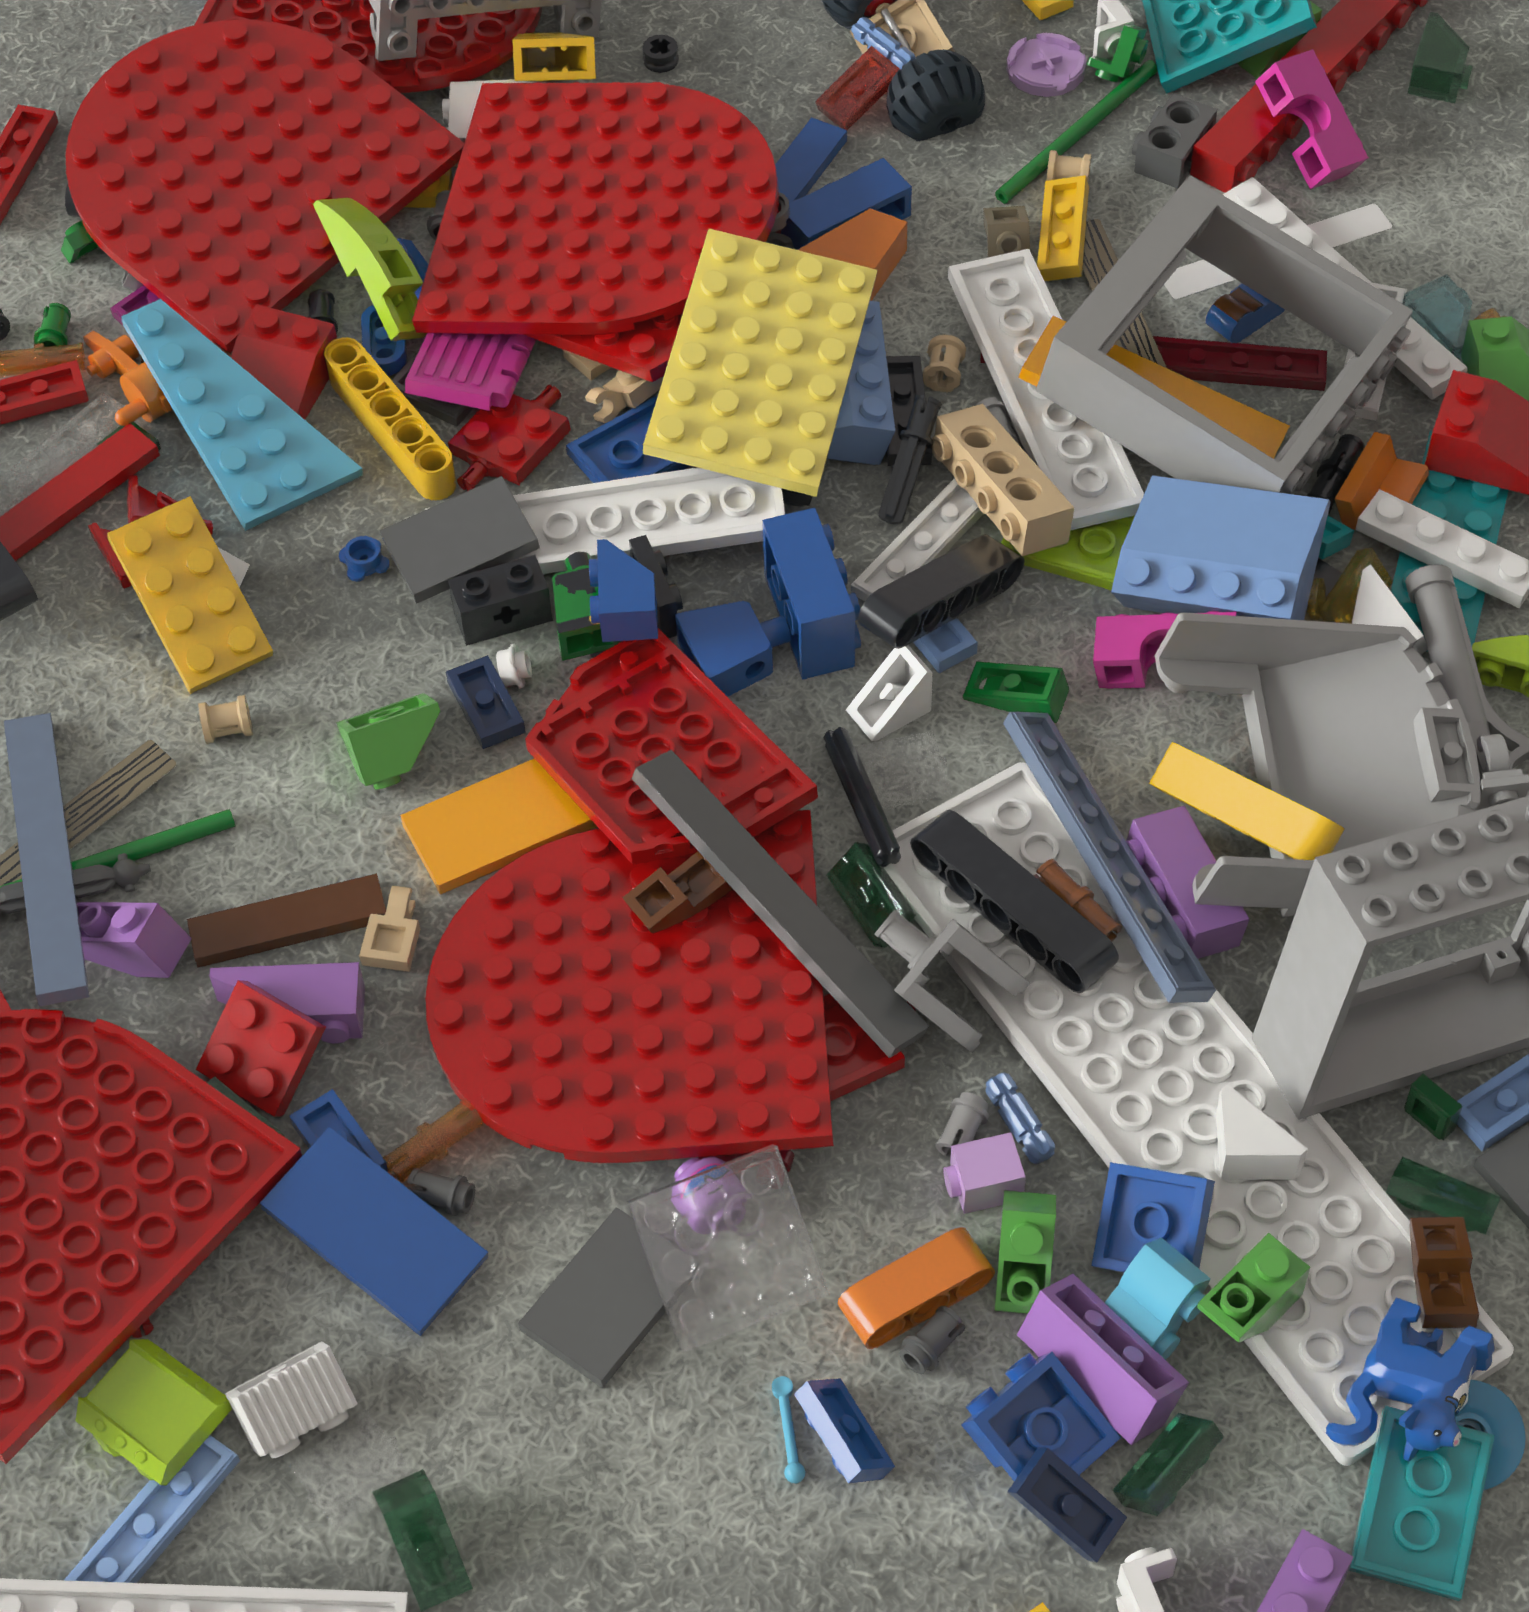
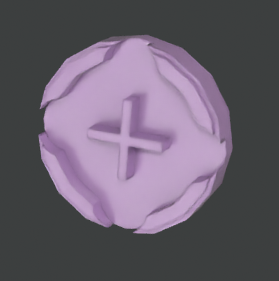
M1041 33L1036 34V39L1028 41L1027 37L1020 39L1010 48L1006 69L1009 80L1018 89L1031 95L1050 97L1063 95L1074 90L1084 79L1087 60L1085 54L1083 55L1080 52V46L1074 40L1060 34Z

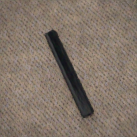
M838 727L834 731L828 730L823 737L826 742L825 747L876 864L881 867H886L890 863L897 864L901 859L900 846L848 731L843 727Z

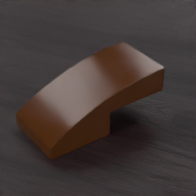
M698 851L669 875L660 867L622 898L653 934L694 916L725 896L733 888Z
M1464 1217L1410 1218L1412 1263L1418 1305L1421 1306L1420 1318L1422 1328H1467L1468 1326L1476 1328L1479 1311L1470 1274L1473 1257Z

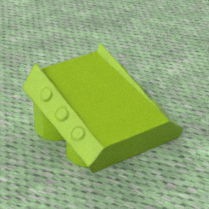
M132 1339L129 1341V1349L86 1397H78L76 1422L92 1433L104 1451L114 1457L123 1456L136 1467L141 1475L149 1480H155L160 1485L167 1486L228 1415L232 1407L226 1395L149 1339Z

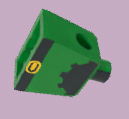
M575 552L569 555L565 560L567 571L556 573L552 577L557 633L562 661L608 650L622 642H602L600 623H591L590 596L598 595V587L590 586L589 559H591V556L587 552Z

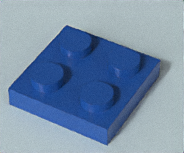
M1110 1162L1091 1266L1125 1272L1145 1244L1163 1238L1200 1269L1215 1181Z

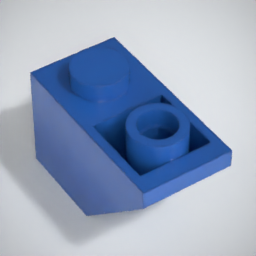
M607 539L597 540V559H589L590 586L598 587V595L590 596V616L592 624L600 623L602 642L658 639L657 597L654 573Z

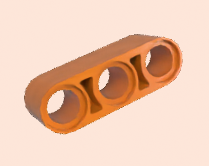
M959 1227L944 1233L858 1281L840 1296L837 1304L867 1349H874L931 1318L940 1306L949 1308L979 1291L991 1281L995 1270L967 1229Z

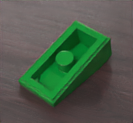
M976 661L964 691L963 699L1007 712L1048 713L1052 721L1057 723L1069 693V686L1063 668ZM987 678L983 689H979L980 683Z

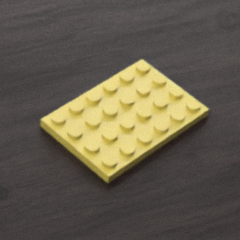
M708 229L643 443V454L817 497L874 288L877 270Z

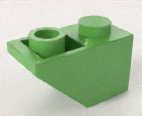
M1004 1190L995 1311L1028 1314L1040 1290L1050 1286L1056 1220V1195Z
M1268 1233L1198 1302L1197 1308L1240 1343L1269 1330L1303 1295L1310 1266Z

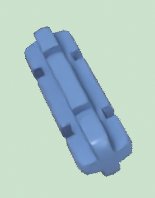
M861 17L857 23L853 24L851 32L854 34V38L861 44L868 45L867 48L887 64H894L893 68L896 71L902 70L903 65L916 59L912 51L906 47H900V42L880 27L875 28L876 24L868 18Z
M1005 1072L991 1077L986 1082V1094L995 1106L999 1105V1114L1017 1142L1024 1144L1022 1150L1029 1161L1033 1164H1039L1054 1155L1055 1144L1047 1131H1041L1040 1127L1042 1124L1023 1094L1015 1091L1018 1087L1012 1077Z

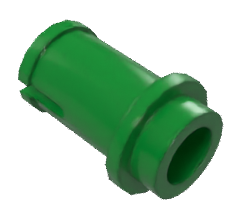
M50 303L49 307L46 305L41 328L35 331L34 343L38 351L45 356H57L67 348L68 338L66 330L68 322H70L71 312L63 304Z

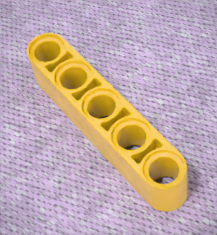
M341 337L331 341L325 348L324 356L330 384L335 392L424 498L442 500L452 495L456 489L457 482L450 449L361 343L349 337Z
M1171 742L1149 782L1150 785L1292 859L1314 860L1315 857L1332 853L1345 830L1339 824L1174 742Z

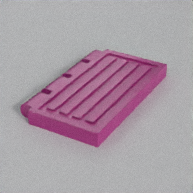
M427 333L405 379V393L490 411L491 406L504 408L510 402L536 339L523 334Z

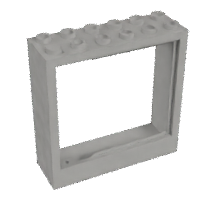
M1189 175L1054 336L1036 391L1175 479L1292 494L1294 490L1300 492L1314 471L1311 467L1317 461L1321 464L1335 443V440L1331 437L1334 438L1337 433L1343 435L1356 415V412L1352 409H1356L1358 405L1363 408L1377 387L1373 381H1377L1379 378L1384 380L1393 368L1398 357L1394 356L1392 352L1397 354L1408 339L1411 331L1405 328L1413 310ZM1185 248L1360 355L1349 360L1275 459L1106 355L1187 256Z
M1529 796L1315 857L1252 1035L1253 1042L1298 1120L1410 1085L1423 1073L1428 1078H1433L1529 1047ZM1526 901L1511 936L1361 981L1373 947Z

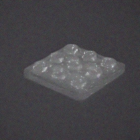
M772 1144L627 1201L680 1351L683 1353L830 1295L777 1145Z

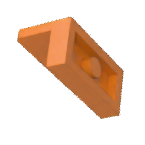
M1374 432L1335 497L1342 524L1356 530L1359 516L1379 489L1412 504L1429 475L1427 465L1398 459L1391 436Z

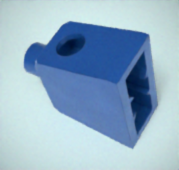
M746 601L675 614L677 641L682 652L727 697L773 673L772 648L791 642L790 630L783 616L760 623L750 603Z

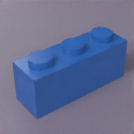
M882 158L800 199L790 202V215L786 220L787 225L781 229V234L788 236L792 240L794 249L798 250L870 208L903 220L911 216L912 186Z

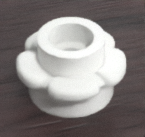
M514 643L510 644L509 649L497 651L498 672L505 687L518 685L519 689L525 686V678L532 677V666L528 652L526 650L519 651Z

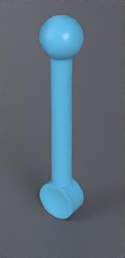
M780 1376L772 1382V1393L779 1399L788 1465L784 1470V1475L790 1483L797 1484L804 1479L806 1471L798 1460L789 1400L793 1393V1384L789 1378Z

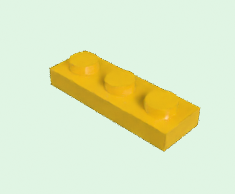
M1086 175L1045 181L1037 267L1044 281L1082 277L1089 195Z

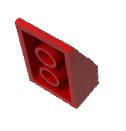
M256 304L237 336L231 358L306 420L329 380L324 351L331 341L337 339L335 325Z
M1453 370L1432 431L1425 461L1428 470L1529 495V401L1497 380Z

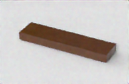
M376 873L187 919L190 937L192 938L191 944L197 968L367 927L370 914L385 915L386 908Z

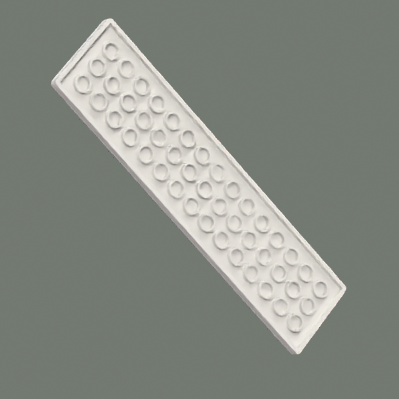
M1016 763L892 830L900 846L901 859L897 864L890 863L886 867L876 864L869 848L870 863L929 938L933 935L938 937L950 921L954 919L1030 982V985L1023 993L1018 992L1014 997L958 950L954 949L949 956L940 950L944 958L1108 1168L1110 1162L1215 1181L1200 1263V1270L1211 1278L1205 1289L1206 1294L1268 1233L1310 1266L1303 1295L1269 1330L1244 1340V1342L1340 1464L1344 1466L1352 1465L1374 1451L1382 1410L1385 1405L1404 1411L1409 1410L1413 1405L1389 1400L1377 1395L1369 1397L1371 1404L1378 1414L1377 1428L1366 1442L1354 1447L1342 1446L1332 1441L1326 1434V1427L1329 1423L1341 1425L1355 1424L1356 1418L1349 1409L1346 1397L1350 1386L1362 1374L1366 1358L1377 1341L1381 1322L1396 1297L1418 1305L1412 1263L1410 1221L1320 1113L1297 1119L1253 1042V1033L1221 994L1216 990L1208 1002L1168 1003L1027 763ZM950 809L964 817L1032 875L1037 874L1041 877L1036 872L1037 869L1046 861L1054 859L1081 887L1087 886L1094 893V900L1122 926L1121 932L1117 933V937L1112 941L1119 955L1118 962L1083 993L1073 992L926 869L914 855L910 845L911 839L943 812ZM1227 1083L1308 1148L1302 1172L1295 1180H1221L1216 1110L1220 1090ZM1477 1302L1479 1318L1476 1328L1492 1334L1495 1346L1491 1366L1486 1371H1475L1470 1379L1483 1381L1509 1363L1514 1347ZM1420 1316L1417 1322L1410 1323V1326L1419 1333L1421 1331L1429 1333L1435 1330V1328H1422ZM1438 1328L1443 1330V1344L1439 1353L1443 1354L1450 1349L1465 1328Z

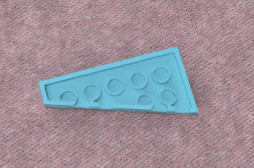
M162 299L121 316L125 330L245 531L363 476L362 467Z

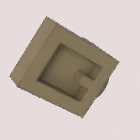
M1025 206L983 208V222L987 235V257L1024 249L1030 250V226Z

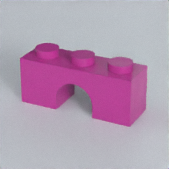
M1313 49L1275 62L1255 81L1273 117L1290 113L1301 118L1307 125L1310 138L1298 147L1292 155L1310 190L1348 176L1368 159L1363 144L1357 136L1342 103L1339 101L1326 75L1325 69L1320 64Z
M1209 611L1207 613H1199L1237 616L1236 612ZM1162 613L1157 615L1131 616L1119 614L1097 617L1093 664L1099 688H1145L1147 671L1156 662L1155 654L1178 614Z

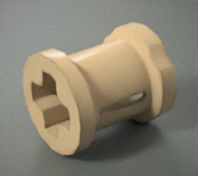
M1050 150L1046 181L1086 175L1087 182L1089 183L1091 154H1085L1083 158L1060 156L1057 151Z
M938 335L932 338L928 345L927 353L930 361L929 365L923 370V381L933 391L952 392L960 385L961 373L958 368L959 363L965 358L966 346L955 336ZM943 347H946L945 355L942 352ZM944 374L947 376L946 380H943Z
M245 695L238 696L237 701L209 706L206 702L198 703L206 744L213 743L216 737L237 733H243L245 736L253 735L251 717Z

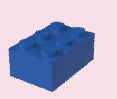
M816 508L762 520L764 576L778 615L783 616L788 624L791 634L789 645L802 680L855 667V649L861 648V638L855 622L858 620L860 605L855 592L849 594L845 585L848 584V578L842 558L835 559L832 553L835 546L829 524H821Z

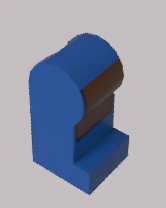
M1242 283L1232 290L1230 294H1224L1214 302L1207 313L1206 324L1231 343H1239L1282 314L1285 309Z

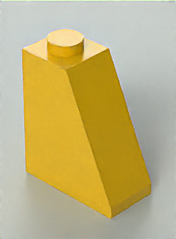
M559 32L518 34L513 39L515 81L596 79L595 40L593 36Z

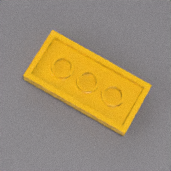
M190 496L107 533L109 543L190 694L273 656L272 647Z

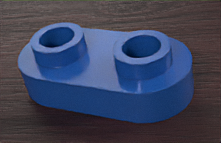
M374 305L369 306L361 316L362 346L387 376L396 374L407 362L406 340L390 341Z

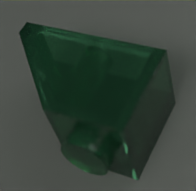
M1430 12L1413 63L1407 94L1455 104L1459 89L1467 90L1470 83L1473 66L1466 64L1470 47L1438 13Z
M423 1469L372 1491L421 1612L473 1589L436 1492Z

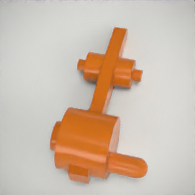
M94 330L83 336L86 345L94 351L93 354L88 356L90 365L86 367L87 372L91 376L97 374L101 379L114 372L121 375L120 384L129 404L115 413V421L119 425L126 426L140 417L146 422L151 423L172 410L171 405L146 363L143 362L138 365L134 361L139 357V353L133 341L127 335L123 334L112 342Z

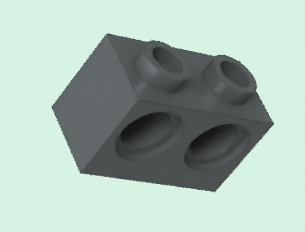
M1173 93L1163 107L1158 106L1148 129L1145 132L1140 131L1135 138L1132 147V154L1136 156L1134 172L1178 189L1191 172L1193 147L1216 124L1218 109Z

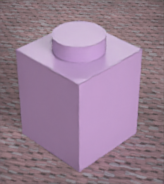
M1011 1132L951 1146L950 1166L943 1168L944 1179L950 1198L959 1197L964 1214L1003 1205L1004 1190L1024 1192L1026 1176Z

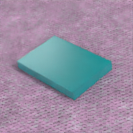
M1385 1405L1378 1428L1351 1554L1353 1560L1349 1571L1460 1601L1463 1595L1495 1435L1457 1425L1462 1434L1460 1443L1456 1447H1442L1432 1452L1420 1449L1411 1461L1403 1459L1406 1444L1405 1427L1399 1424V1417L1406 1411Z

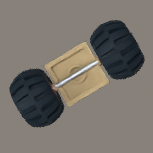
M822 0L827 13L839 25L849 29L853 38L854 34L851 32L853 24L857 23L859 18L866 17L876 24L875 28L880 27L900 42V47H906L915 54L916 59L903 65L902 70L896 71L893 68L894 64H887L867 48L868 45H863L854 38L887 95L886 107L892 126L896 130L916 141H924L973 124L982 115L985 106V89L981 75L966 57L954 51L925 0Z

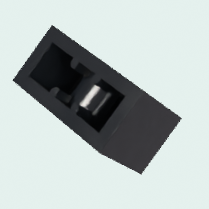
M536 555L448 579L454 615L466 646L553 621L549 588Z

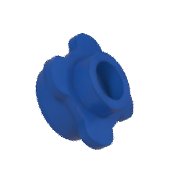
M359 536L350 540L340 550L339 560L342 563H346L348 568L347 576L350 580L355 582L362 581L365 576L372 575L375 572L384 573L389 569V559L382 555V547L379 540L368 536Z

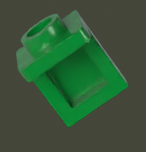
M1124 25L1113 60L1091 56L1088 59L1087 65L1097 68L1096 76L1109 81L1118 82L1119 76L1122 78L1128 77L1132 74L1135 64H1141L1145 57L1149 43L1148 40L1144 39L1147 29L1135 25Z

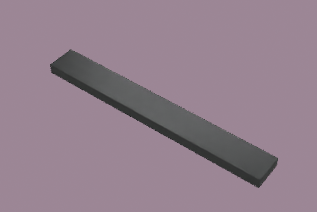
M672 750L635 769L631 779L889 1058L924 1037L930 1026L903 997L894 991L890 983Z

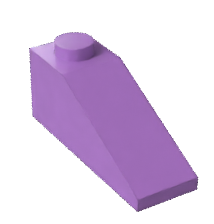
M359 962L210 968L209 977L217 1001L227 1004L237 980L249 981L326 1026L320 1039L324 1042L342 1043L350 1038H362L365 985Z

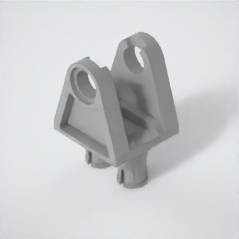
M894 910L874 934L884 940L909 962L907 967L910 971L894 991L972 1053L981 1044L979 1039L983 1034L925 985L931 977L924 970L940 950L948 956L954 949L958 950L1014 997L1018 992L1023 993L1030 985L1029 981L954 919L950 921L938 937L933 935L929 938L900 915L899 911Z

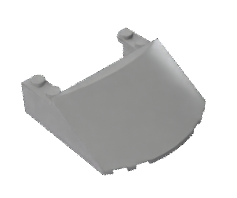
M1183 612L1177 615L1155 654L1157 672L1166 687L1174 693L1182 694L1187 691L1214 692L1220 696L1242 694L1258 784L1317 812L1345 828L1333 852L1474 812L1480 805L1481 790L1477 754L1461 705L1457 698L1450 700L1446 690L1439 681L1443 676L1442 671L1436 662L1427 664L1420 653L1413 647L1418 640L1405 627ZM1269 847L1271 858L1221 856L1215 864H1208L1202 867L1196 874L1192 883L1195 904L1280 908L1282 918L1294 916L1314 860L1292 859Z

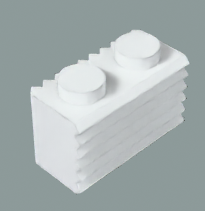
M322 1341L225 1393L253 1451L260 1457L269 1453L271 1458L280 1457L298 1447L301 1443L298 1436L307 1433L311 1429L318 1427L319 1431L323 1432L343 1423L349 1417L346 1410L358 1404L330 1346Z

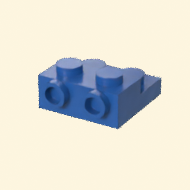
M1052 1351L1038 1357L1036 1360L1031 1353H1028L1013 1364L1005 1372L1011 1382L997 1394L992 1387H989L975 1397L966 1406L971 1416L961 1424L995 1468L1002 1466L1013 1481L1016 1480L1038 1447L1049 1448L1080 1475L1121 1438Z

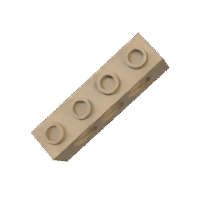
M983 404L937 416L935 436L932 438V451L935 458L946 466L955 477L958 485L969 493L977 503L980 511L992 520L1000 530L1003 538L1009 541L1021 556L1069 542L1074 513L1073 505Z

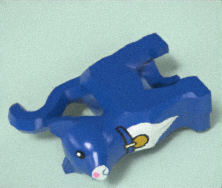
M1396 1297L1381 1322L1377 1341L1366 1358L1363 1372L1350 1386L1346 1397L1349 1409L1356 1418L1355 1424L1341 1425L1329 1423L1326 1427V1434L1332 1441L1342 1446L1354 1447L1366 1442L1377 1428L1378 1414L1369 1400V1397L1377 1395L1389 1400L1413 1405L1399 1417L1400 1426L1405 1427L1406 1444L1403 1453L1404 1460L1411 1461L1420 1449L1432 1452L1442 1447H1456L1460 1443L1462 1432L1456 1424L1455 1417L1468 1402L1470 1379L1473 1373L1477 1370L1486 1371L1492 1364V1354L1495 1350L1493 1335L1468 1326L1461 1332L1459 1338L1450 1349L1441 1354L1439 1351L1443 1344V1330L1435 1328L1433 1332L1429 1333L1423 1331L1419 1333L1414 1330L1410 1323L1417 1322L1421 1314V1306Z

